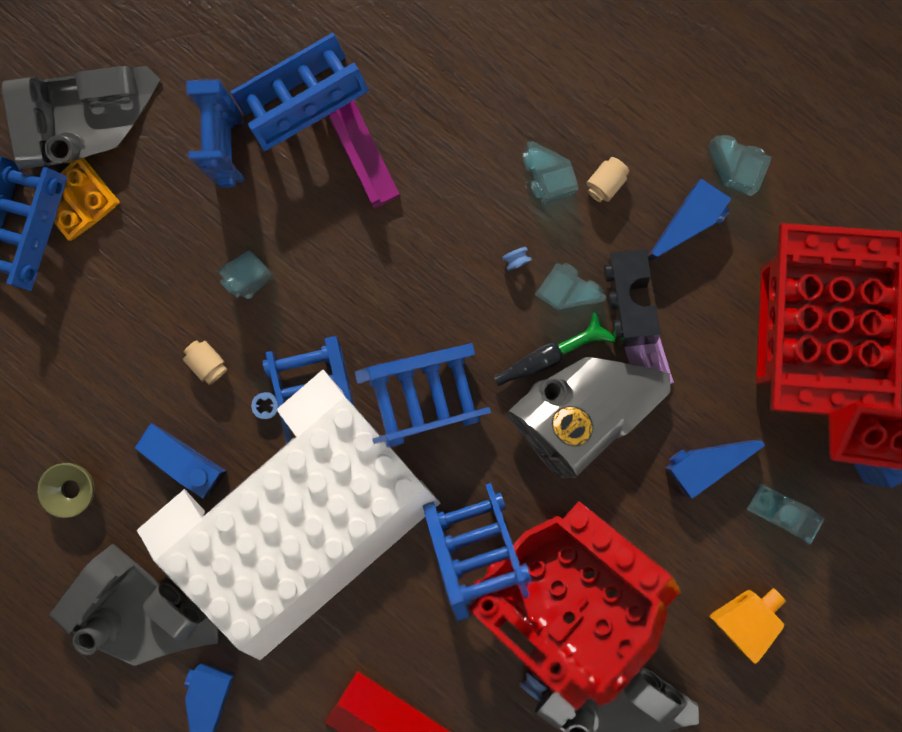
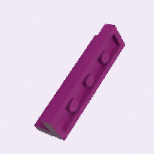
M354 100L329 114L332 125L373 209L400 197Z

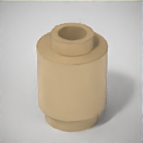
M615 157L604 161L586 182L589 188L588 194L598 202H602V200L609 202L627 180L628 167Z
M196 340L184 350L186 356L183 358V361L202 382L206 381L211 385L227 371V368L223 365L225 361L207 341L199 343Z

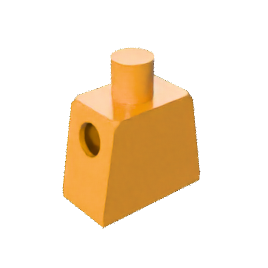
M774 588L762 599L754 592L747 590L713 612L709 617L741 652L756 664L784 628V623L774 613L786 600Z

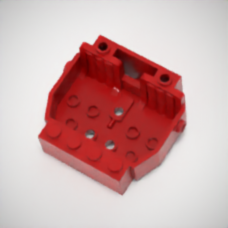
M579 501L563 519L556 516L525 531L513 544L519 565L526 564L532 583L526 584L530 597L524 598L519 584L480 596L468 608L576 711L589 697L599 706L610 703L627 686L630 680L658 649L668 615L666 608L680 593L675 580L669 573ZM510 558L490 565L484 578L481 581L478 579L473 585L514 572ZM589 571L595 572L591 579L585 578ZM611 590H617V595L614 598H608V593ZM575 615V620L572 623H566L568 616ZM506 620L512 623L536 646L529 656L499 630ZM557 664L562 665L561 673L553 675V666Z

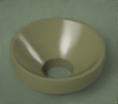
M60 463L50 467L41 476L37 489L38 499L42 507L51 515L59 518H69L81 514L91 504L95 492L94 481L88 471L73 463ZM69 480H73L79 485V493L74 498H70L64 493V485Z

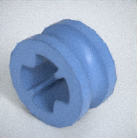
M527 247L516 249L502 256L503 261L508 262L506 267L508 271L532 261L531 257L526 255Z
M268 392L255 396L251 405L255 416L260 419H268L276 415L278 412L276 396ZM270 398L273 402L270 405L273 407L272 412L264 411L261 413L258 410V407L261 406L258 405V401L260 399L265 401Z
M527 671L525 674L526 680L520 681L519 685L529 695L541 701L543 698L542 692L548 691L549 687L536 675Z

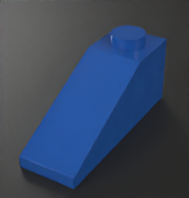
M700 179L680 206L648 255V258L654 260L708 229L716 222L721 224L730 211L726 206L731 198L703 179Z
M153 423L149 425L135 447L136 450L178 483L202 498L211 496L226 473L225 469Z
M750 440L689 450L687 452L681 450L669 459L671 464L665 467V469L684 495L693 499L765 445L760 440Z
M202 662L195 670L190 669L184 687L188 688L185 701L190 732H216L235 673Z

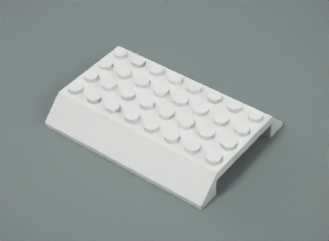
M321 370L277 408V411L296 437L205 516V510L184 489L137 530L152 558L239 650L259 660L265 657L425 517L423 505L434 502L435 507H437L441 503L429 488L413 474L390 447H386L385 442L373 444L372 438L379 437L380 435L344 396L343 391L324 370Z

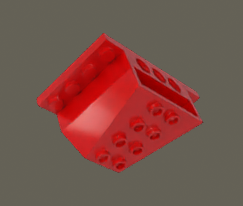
M786 223L779 225L777 257L762 266L760 271L755 384H772L771 411L829 415L830 412L854 402L901 409L902 232Z

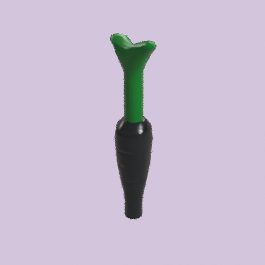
M594 312L586 331L558 345L552 342L542 345L518 360L505 371L493 376L499 387L509 381L555 366L561 362L564 354L588 342L606 341L615 343V337L600 326L599 317Z

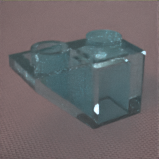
M716 135L710 141L708 149L723 184L752 196L759 191L772 157L765 155V151L759 147H745L738 144L737 140L731 136Z
M534 141L527 142L526 152L522 153V158L526 170H532L534 181H531V187L535 198L540 197L543 205L576 195L579 187L571 161Z
M250 250L218 270V273L223 277L220 283L229 293L234 294L237 298L243 296L250 299L274 277V274Z
M558 262L535 293L537 297L557 311L598 305L604 302L607 297L602 294L603 288L592 280L585 282L577 276L579 272L568 263L561 265Z
M763 484L760 485L747 508L751 513L811 545L825 518L811 508Z

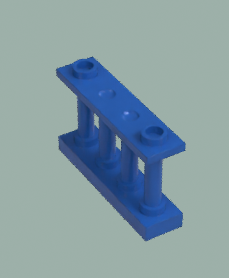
M334 33L329 34L230 91L244 116L251 112L254 114L256 119L249 122L248 125L264 152L369 92L356 64L352 63L344 68L340 62L346 56ZM330 67L334 74L318 83L314 76ZM304 82L308 89L292 98L289 90ZM278 97L282 104L266 113L263 105Z
M220 80L187 81V94L201 111L202 151L189 152V159L215 184L218 183V187L231 188L235 187L236 183H244V176L232 164L231 129L234 128V125H242V112Z
M0 156V241L18 246L13 263L0 260V272L9 275L6 284L32 291L68 177L46 167H43L40 177L22 173L16 162ZM16 183L36 188L31 206L11 201ZM7 212L27 217L22 234L2 229Z
M339 337L324 338L326 346H322L321 350L277 360L276 352H266L267 360H263V367L266 377L272 378L278 408L305 385L284 389L280 372L323 361L325 364L330 363L333 374L329 375L330 378L355 407ZM280 415L286 443L288 444L295 438V434Z
M472 343L379 364L355 372L358 384L369 382L370 387L374 386L386 435L372 438L373 444L385 442L386 447L404 443V436L462 421L464 426L481 422V415L491 413L489 407L475 410L463 367V364H466L464 358L475 355ZM447 363L448 368L452 369L463 414L453 417L449 415L438 370H441L440 364ZM422 369L423 374L427 375L438 421L424 424L412 378L415 376L414 371ZM396 375L397 381H401L412 423V428L398 431L386 383H388L387 377Z
M491 483L485 485L489 500L444 514V512L438 513L434 502L423 505L449 600L457 621L469 617L466 605L472 603L471 599L519 584L524 598L530 597L526 585L532 583L526 564L519 565L501 511L506 510L501 493H494ZM494 511L497 523L455 537H451V535L445 537L444 530L449 529V525ZM500 534L503 536L505 547L461 562L458 559L452 560L451 554L456 553V549ZM510 558L514 572L466 587V584L460 586L458 579L463 578V574Z

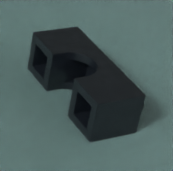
M647 250L610 253L608 264H604V277L606 282L611 283L612 292H608V302L610 310L615 309L616 320H613L614 337L619 338L621 347L656 344L661 335L656 305H637L629 294L632 290L647 288L651 273Z

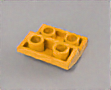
M85 158L76 160L60 173L68 178L54 223L68 241L73 240L88 230L120 203Z

